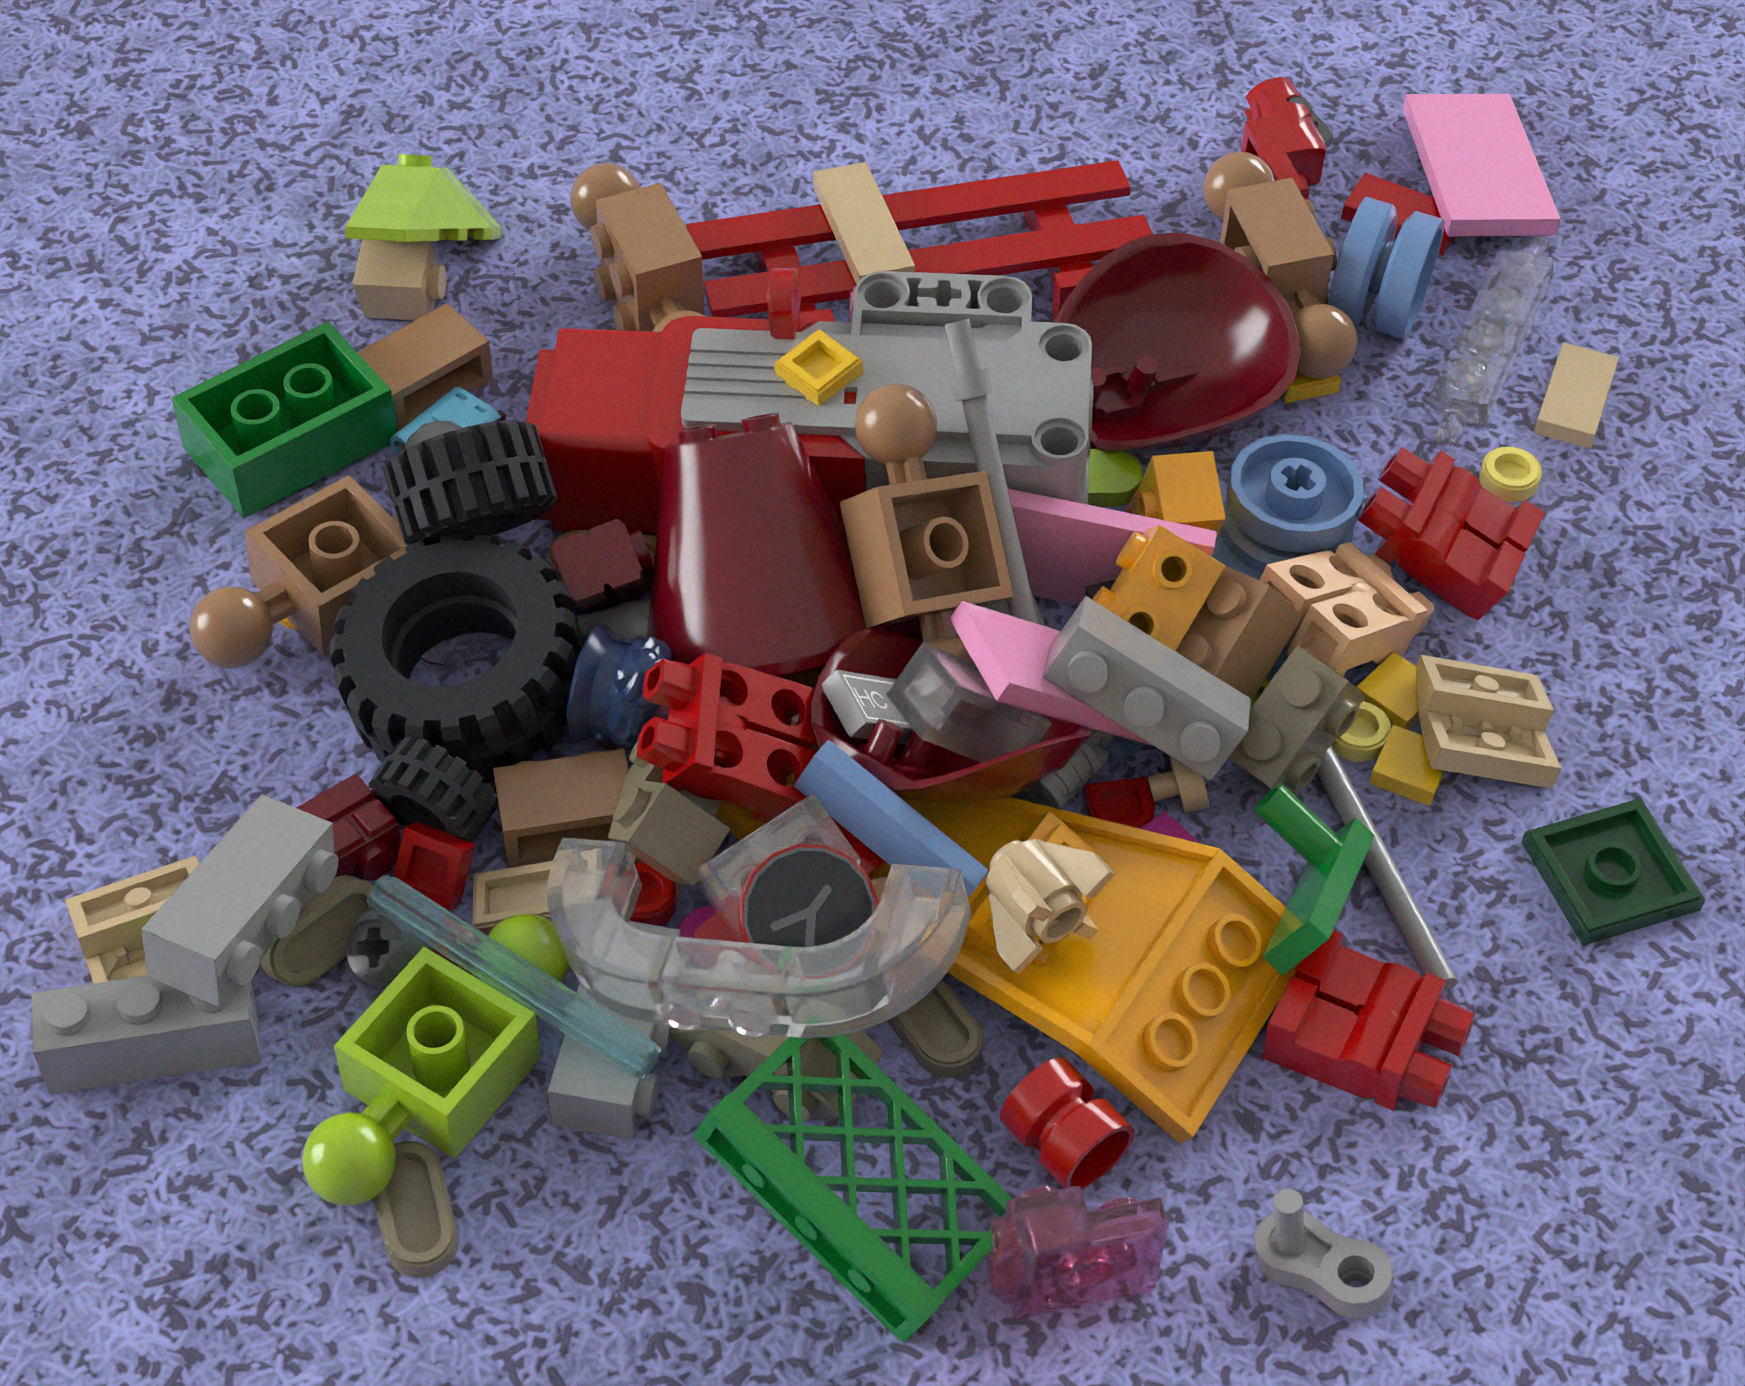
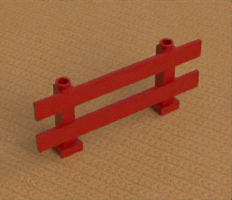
M1119 160L882 195L898 230L1023 212L1031 232L908 250L915 264V272L999 276L1046 268L1053 283L1052 317L1054 322L1065 300L1080 280L1094 267L1091 261L1101 260L1105 255L1129 241L1153 234L1144 214L1077 225L1073 222L1066 205L1130 196L1131 186ZM821 204L686 224L690 236L702 255V260L755 252L760 273L703 281V289L712 317H732L768 311V279L770 272L774 268L797 269L801 296L799 320L813 321L816 323L819 321L835 322L831 308L816 310L815 304L849 299L851 292H853V287L857 286L846 260L801 266L795 246L836 240Z

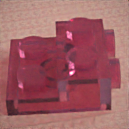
M1042 1186L1030 1189L1016 1199L1007 1200L1005 1216L992 1218L990 1221L995 1252L988 1253L986 1261L988 1276L995 1297L1007 1296L1013 1318L1016 1320L1154 1291L1169 1226L1161 1197L1138 1202L1133 1198H1119L1103 1204L1097 1210L1089 1212L1080 1186L1060 1190L1050 1186Z

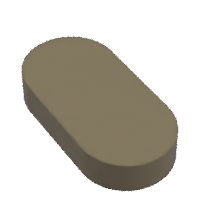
M342 875L335 877L327 890L323 893L317 892L302 909L291 933L285 938H278L261 958L260 964L265 973L272 979L292 987H302L316 981L347 957L345 946L349 931L360 915L384 905L379 890L370 882L354 876Z
M938 971L933 972L877 1006L890 1027L919 1065L927 1072L940 1077H957L969 1072L978 1063L982 1052V1030L978 1022Z
M402 1141L394 1143L396 1165L393 1176L386 1188L374 1198L386 1255L391 1265L404 1275L427 1277L439 1273L452 1262L458 1250V1234L438 1155L432 1148L423 1143Z

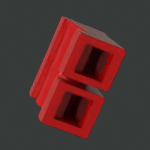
M1401 447L1384 466L1378 480L1403 496L1402 500L1380 486L1364 505L1357 520L1382 537L1375 552L1376 556L1388 564L1395 559L1399 567L1408 575L1468 617L1480 620L1509 592L1526 555L1524 553L1529 549L1545 512L1526 500L1517 508L1483 488L1478 478L1470 471L1453 466L1456 459L1442 450L1427 463L1404 447Z
M706 652L689 665L661 659L648 669L645 674L643 697H645L646 701L669 708L668 720L655 716L643 725L638 737L637 758L663 769L662 783H666L678 792L686 788L690 793L698 797L710 800H725L754 811V821L778 828L812 805V801L796 789L794 784L815 755L814 750L808 749L816 743V737L811 725V701L815 688L744 666L723 663V658ZM799 713L798 724L791 726V718ZM794 773L793 785L786 787L787 777Z
M1333 930L1329 940L1298 963L1294 977H1291L1268 1023L1262 1059L1355 1096L1375 1098L1374 1103L1394 1111L1400 1096L1437 1108L1450 1078L1453 1065L1421 1053V1050L1426 1043L1459 1057L1470 1035L1475 1014L1455 1003L1442 999L1446 980L1427 972L1423 978L1407 966L1397 963H1383L1342 945L1343 934Z

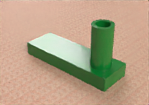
M1279 783L1259 801L1254 812L1307 861L1263 955V958L1283 976L1329 940L1375 835L1356 817L1335 833L1285 785Z

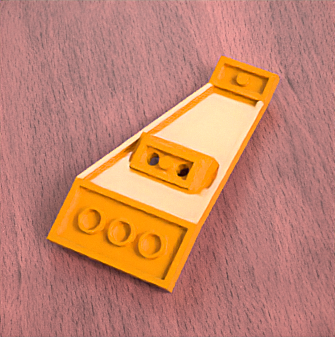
M819 745L808 748L814 750L815 754L820 750ZM794 773L787 777L786 787L793 785ZM900 797L985 866L988 871L991 870L990 862L993 856L1003 846L1016 840L1023 842L1032 839L1098 854L1111 868L1115 875L1092 899L1084 895L1081 898L1087 906L1086 915L1097 926L1099 931L1090 940L1072 932L1054 943H1044L1039 936H1035V940L1041 945L1043 950L1020 974L1013 972L997 953L989 891L986 884L988 874L953 916L922 892L954 958L953 961L941 969L1074 1051L1179 1144L1194 1137L1281 999L1291 977H1294L1297 965L1282 976L1263 958L1286 907L1217 847L1012 797L980 802L939 804ZM725 800L714 815L716 819L731 828L730 832L746 846L766 825L754 821L753 810ZM889 864L870 879L874 880L895 874L916 887Z

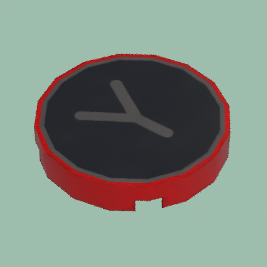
M795 844L770 853L750 872L739 896V927L747 951L767 972L792 983L822 984L847 974L867 955L878 931L879 901L869 875L851 856L827 845Z

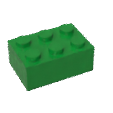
M329 321L171 397L183 448L243 519L389 445L390 438L398 432L391 389Z

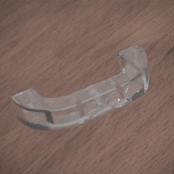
M562 837L550 868L547 883L549 915L570 968L580 985L597 1002L618 1014L643 1022L670 1025L681 1030L704 1028L735 1031L750 1037H761L764 1035L799 1038L832 1037L864 1030L897 1016L916 1004L942 980L960 952L971 918V910L961 869L892 864L881 900L871 917L857 930L842 939L814 947H789L665 936L635 929L629 925V921L641 892L642 884L626 842Z

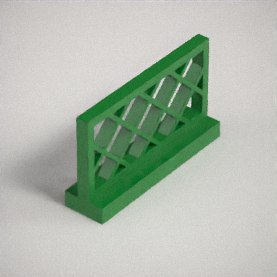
M819 1009L731 1094L728 1093L715 1105L693 1134V1137L902 1342L906 1341L927 1321L950 1293L1026 1212ZM813 1036L836 1056L837 1078L801 1076L800 1048ZM787 1062L788 1076L774 1075ZM850 1071H851L858 1079H851V1078H850ZM758 1089L788 1091L790 1125L765 1124L744 1103ZM801 1091L838 1093L839 1127L803 1126ZM851 1093L875 1094L887 1106L888 1129L854 1128ZM902 1122H903L910 1130L902 1129ZM781 1139L790 1140L791 1149ZM804 1140L840 1142L842 1177L817 1176L805 1164ZM854 1142L889 1143L891 1178L855 1177ZM903 1144L927 1145L939 1157L940 1180L905 1179ZM954 1173H955L962 1181H955V1179H954ZM834 1191H843V1200ZM856 1192L892 1193L894 1229L870 1228L857 1215ZM906 1193L941 1194L944 1230L908 1229ZM956 1195L979 1196L1000 1218L987 1232L958 1231ZM886 1243H895L896 1253ZM909 1243L945 1244L947 1275L934 1289L911 1268ZM959 1245H974L960 1260Z

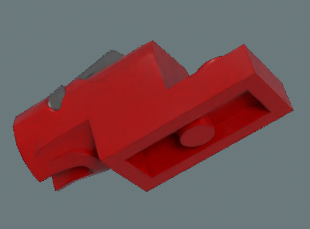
M1284 77L1267 79L1257 84L1245 97L1250 105V109L1243 110L1248 121H1245L1241 152L1251 153L1261 158L1270 168L1274 181L1293 178L1303 198L1309 199L1308 186L1317 185L1321 180L1326 149L1332 143L1333 133L1312 110L1313 107L1297 91L1290 79Z

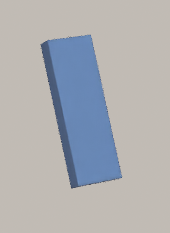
M829 740L814 755L794 784L796 789L952 916L989 873L985 866Z

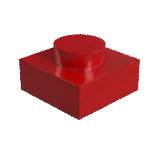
M415 822L405 827L390 889L447 912L455 909L462 901L476 844L420 822Z

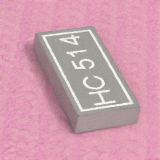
M835 670L821 684L824 688L823 691L849 737L869 739L878 719L889 721L903 729L898 740L899 744L907 743L915 725L925 727L939 735L935 746L948 735L918 683Z

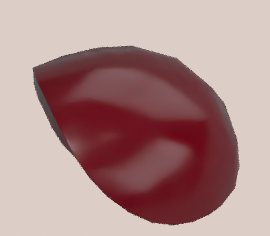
M1150 234L1129 241L1105 255L1080 280L1065 300L1054 322L1077 325L1084 329L1091 338L1093 409L1090 446L1100 450L1121 451L1177 447L1230 433L1257 419L1281 397L1295 380L1301 356L1298 328L1287 301L1271 279L1249 258L1223 243L1192 234Z
M885 627L862 629L847 637L830 656L822 670L811 701V725L819 748L829 740L899 797L935 804L980 802L1008 798L1063 769L1090 736V728L997 702L989 689L984 701L971 713L955 718L938 716L948 735L936 746L939 735L919 725L914 726L906 744H899L898 740L903 729L883 719H878L869 739L849 737L823 691L824 688L821 684L835 670L909 682L910 665L917 651L924 645L923 638Z

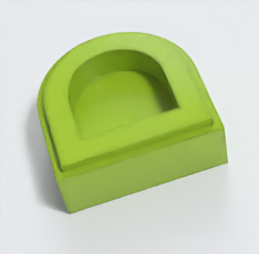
M1090 449L1088 505L1117 507L1130 503L1142 481L1143 470L1140 462L1133 455L1122 450Z

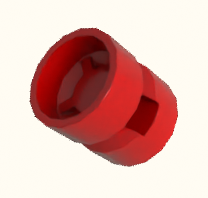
M1056 1057L1044 1062L1031 1071L1014 1088L1000 1111V1121L1025 1147L1033 1146L1037 1151L1041 1150L1040 1164L1071 1194L1084 1190L1110 1171L1127 1152L1133 1141L1135 1130L1106 1099L1093 1100L1094 1087L1065 1057Z

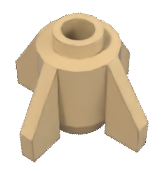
M1032 839L1023 842L1019 840L1012 841L1003 846L993 856L986 884L989 891L997 953L1013 972L1020 974L1043 950L1041 945L1035 940V936H1039L1044 943H1054L1072 932L1090 940L1099 931L1097 926L1086 915L1087 906L1081 900L1082 895L1092 899L1115 875L1098 854Z

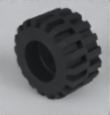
M495 421L443 433L403 450L383 468L404 543L407 545L423 540L425 546L439 543L441 535L461 534L462 540H473L475 534L493 536L540 517L558 501L535 425L526 422Z

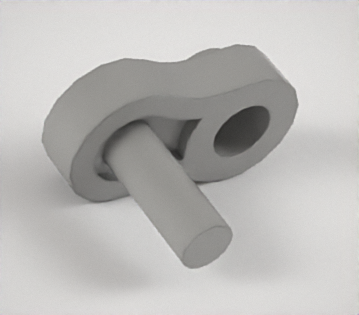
M1294 1189L1280 1190L1273 1199L1274 1213L1268 1215L1258 1225L1254 1236L1256 1262L1262 1273L1275 1284L1300 1289L1314 1295L1337 1314L1352 1319L1368 1318L1381 1312L1390 1302L1393 1293L1392 1262L1385 1251L1373 1243L1348 1238L1335 1233L1311 1214L1304 1212L1303 1197L1299 1192ZM1358 1280L1366 1285L1363 1287L1347 1286L1346 1283Z

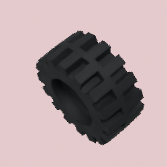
M412 737L400 739L369 782V788L372 789L371 791L375 799L381 801L400 826H409L415 822H420L471 843L474 842L483 830L498 804L497 797L492 795L494 790L489 784L481 782L483 777L476 770H469L465 766V761L458 756L453 758L448 755L445 748L436 745L434 748L427 740L420 738L417 741Z

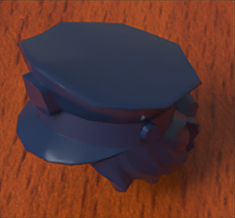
M606 624L596 626L591 630L577 660L566 711L569 745L592 738V740L599 743L609 740L626 749L634 747L643 725L654 716L658 704L646 701L645 697H643L645 674L648 669L661 659L673 661L672 650L664 641L658 640L656 637L646 639L636 637L635 640L623 637L622 641H618L615 633Z

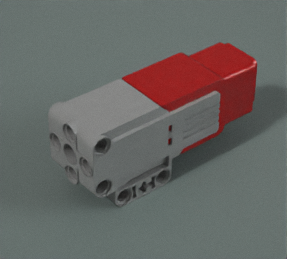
M897 271L873 272L864 276L857 283L852 323L825 321L816 323L798 320L795 340L774 339L770 334L769 319L679 317L670 321L663 328L662 332L560 328L555 349H540L526 418V423H531L537 428L558 497V501L547 512L534 520L551 521L553 531L590 530L593 527L619 519L622 523H625L628 533L640 529L642 534L657 535L665 445L679 442L678 431L698 426L716 425L718 436L743 431L741 419L769 413H779L781 423L792 422L844 526L839 502L873 488L890 485L886 465L872 459L860 446L855 431V419L861 402L870 392L883 385L896 383L909 385L921 391L932 403L937 416L935 440L928 452L922 456L927 479L977 472L962 401L955 402L950 382V376L956 374L944 324L970 319L980 368H987L993 393L988 394L987 399L1007 488L1088 505L1093 409L1091 338L1084 329L1077 325L1031 322V289L1018 278L996 275ZM818 329L863 360L864 371L863 374L820 406L810 399L807 400L806 396L797 389L787 385L785 380L775 374L774 367L776 361Z

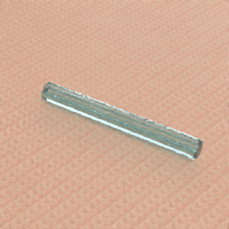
M383 875L376 881L374 888L367 898V903L372 910L496 990L533 1011L538 1017L631 1077L645 1078L652 1071L661 1053L658 1044L398 878Z

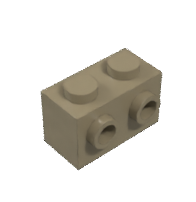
M1297 645L1250 709L1248 732L1228 758L1271 789L1277 784L1282 783L1295 795L1297 791L1304 789L1314 778L1320 767L1321 758L1334 740L1346 733L1354 723L1359 713V706L1366 697L1350 681Z

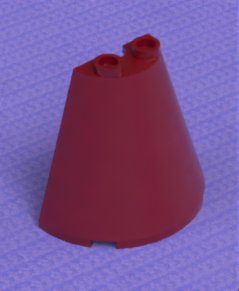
M769 413L741 419L743 431L718 436L716 425L698 426L678 431L679 442L665 445L647 638L656 637L658 640L664 641L672 650L673 661L688 665L705 652L723 658V663L744 666L773 676L826 665L830 656L847 637L867 627L864 621L845 528L792 422L781 423L779 413ZM892 624L876 626L893 629Z

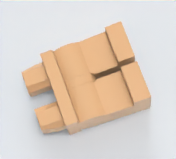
M1351 542L1339 545L1335 553L1332 551H1322L1267 564L1259 579L1271 585L1302 616L1285 647L1289 646L1286 653L1290 655L1298 645L1343 677L1348 669L1370 661H1374L1376 664L1382 663L1393 652L1403 656L1413 637L1423 631L1434 611V604L1419 591L1408 593L1393 580L1391 566L1375 554L1366 556Z

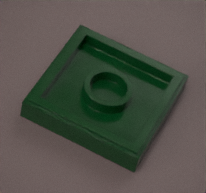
M1642 798L1538 827L1524 833L1521 843L1582 946L1701 911L1705 902V898Z

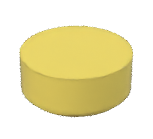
M1500 447L1490 451L1484 457L1479 480L1483 488L1502 500L1520 502L1529 499L1536 493L1542 475V468L1539 461L1529 452L1516 447Z
M1363 701L1359 706V713L1354 723L1346 733L1336 738L1331 744L1338 756L1354 762H1366L1378 758L1391 731V723L1385 712L1374 704Z

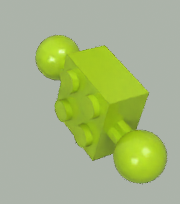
M518 914L498 923L487 936L483 946L482 967L485 974L480 980L426 947H423L334 1045V1051L343 1089L368 1106L361 1114L352 1112L340 1113L325 1119L313 1129L306 1140L302 1154L303 1173L309 1186L318 1196L330 1203L341 1206L360 1205L378 1196L386 1188L393 1176L396 1165V1151L393 1141L404 1128L454 1160L458 1157L541 1059L536 1013L516 1001L532 1002L545 998L553 993L564 981L570 965V949L567 939L559 927L549 919L535 914Z

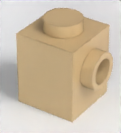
M362 240L352 285L364 318L415 320L434 310L436 299H443L445 295L446 269L443 264L437 263L431 241Z

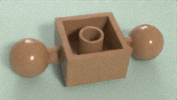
M1232 152L1220 157L1207 171L1203 183L1204 199L1208 208L1215 216L1223 220L1220 242L1249 258L1271 279L1287 301L1299 333L1301 356L1297 372L1314 379H1324L1339 374L1354 358L1358 338L1356 328L1350 317L1339 308L1328 305L1327 288L1330 272L1334 271L1337 265V254L1333 241L1330 237H1324L1316 222L1315 211L1311 201L1303 198L1293 178L1274 181L1273 174L1268 165L1261 158L1251 153Z
M613 163L595 164L581 172L571 189V209L577 221L590 231L592 244L596 255L600 259L601 266L593 270L595 285L603 302L611 300L614 304L613 316L617 330L662 332L663 328L670 321L679 317L705 316L702 255L663 185L657 183L640 188L636 178L627 169Z
M899 383L887 384L870 392L861 402L856 414L855 431L863 450L872 459L886 465L890 485L879 486L839 502L866 628L919 619L924 645L917 651L911 662L909 682L920 685L937 716L945 718L961 717L971 713L980 706L989 692V687L952 625L950 617L961 601L982 607L1014 597L987 471L927 479L922 456L931 448L937 433V416L934 407L921 391L912 386Z
M348 475L245 531L250 577L252 583L260 591L254 594L249 590L239 587H222L206 594L196 604L190 618L189 628L192 643L199 654L214 665L225 668L246 666L257 660L267 649L272 637L273 625L287 618L323 656L330 653V641L334 635H337L333 625L338 612L343 605H352L348 596L362 577L369 581L375 575L374 566L390 555L395 560L407 553L405 547L408 545L404 543L397 516L392 518Z

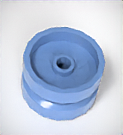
M1365 196L1357 209L1341 247L1328 305L1339 308L1350 317L1354 325H1358L1367 317L1378 295L1374 312L1376 331L1407 340L1430 284L1441 246L1445 220L1414 211L1403 223L1394 243L1398 223L1396 207L1393 204Z
M1279 434L1259 438L1243 448L1231 466L1227 483V498L1223 503L1226 520L1220 530V534L1231 554L1247 567L1263 573L1267 564L1322 551H1332L1335 553L1339 545L1348 542L1352 543L1354 536L1353 528L1359 517L1364 500L1363 478L1349 457L1335 446L1310 436Z

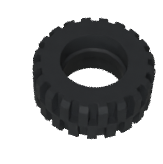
M461 534L441 535L439 543L427 546L421 540L406 546L407 553L393 560L389 555L376 564L373 568L375 575L369 581L362 577L348 595L352 605H343L338 612L333 625L337 635H334L330 641V660L335 669L332 675L354 726L366 747L373 748L377 759L383 763L400 739L412 737L417 741L420 738L427 740L434 748L436 745L445 748L448 755L453 758L456 756L466 762L465 766L469 770H476L483 777L481 782L484 783L495 780L493 768L512 766L522 761H534L532 754L540 748L545 752L549 751L562 738L560 725L567 726L566 711L577 660L585 644L570 595L565 584L558 581L555 570L544 559L539 557L532 558L528 548L511 541H507L505 546L502 547L497 537L475 534L473 540H462ZM481 632L493 633L513 640L510 649L497 665L469 682L438 687L427 686L409 680L413 669L420 659L436 645L452 637Z

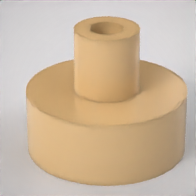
M1170 755L1169 760L1172 771L1148 776L1154 802L1179 796L1184 814L1210 808L1203 776Z

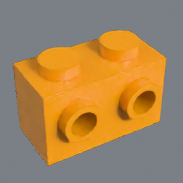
M1213 451L1152 456L1130 507L1131 514L1217 531V538L1226 517Z
M1161 525L1146 529L1143 535L1135 531L1118 555L1116 565L1123 569L1112 588L1109 590L1104 586L1101 587L1092 600L1176 651L1226 565Z

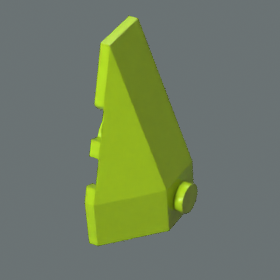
M398 154V165H381L345 226V239L419 242L467 240V237H473V239L493 240L501 238L502 226L448 167H432V155Z

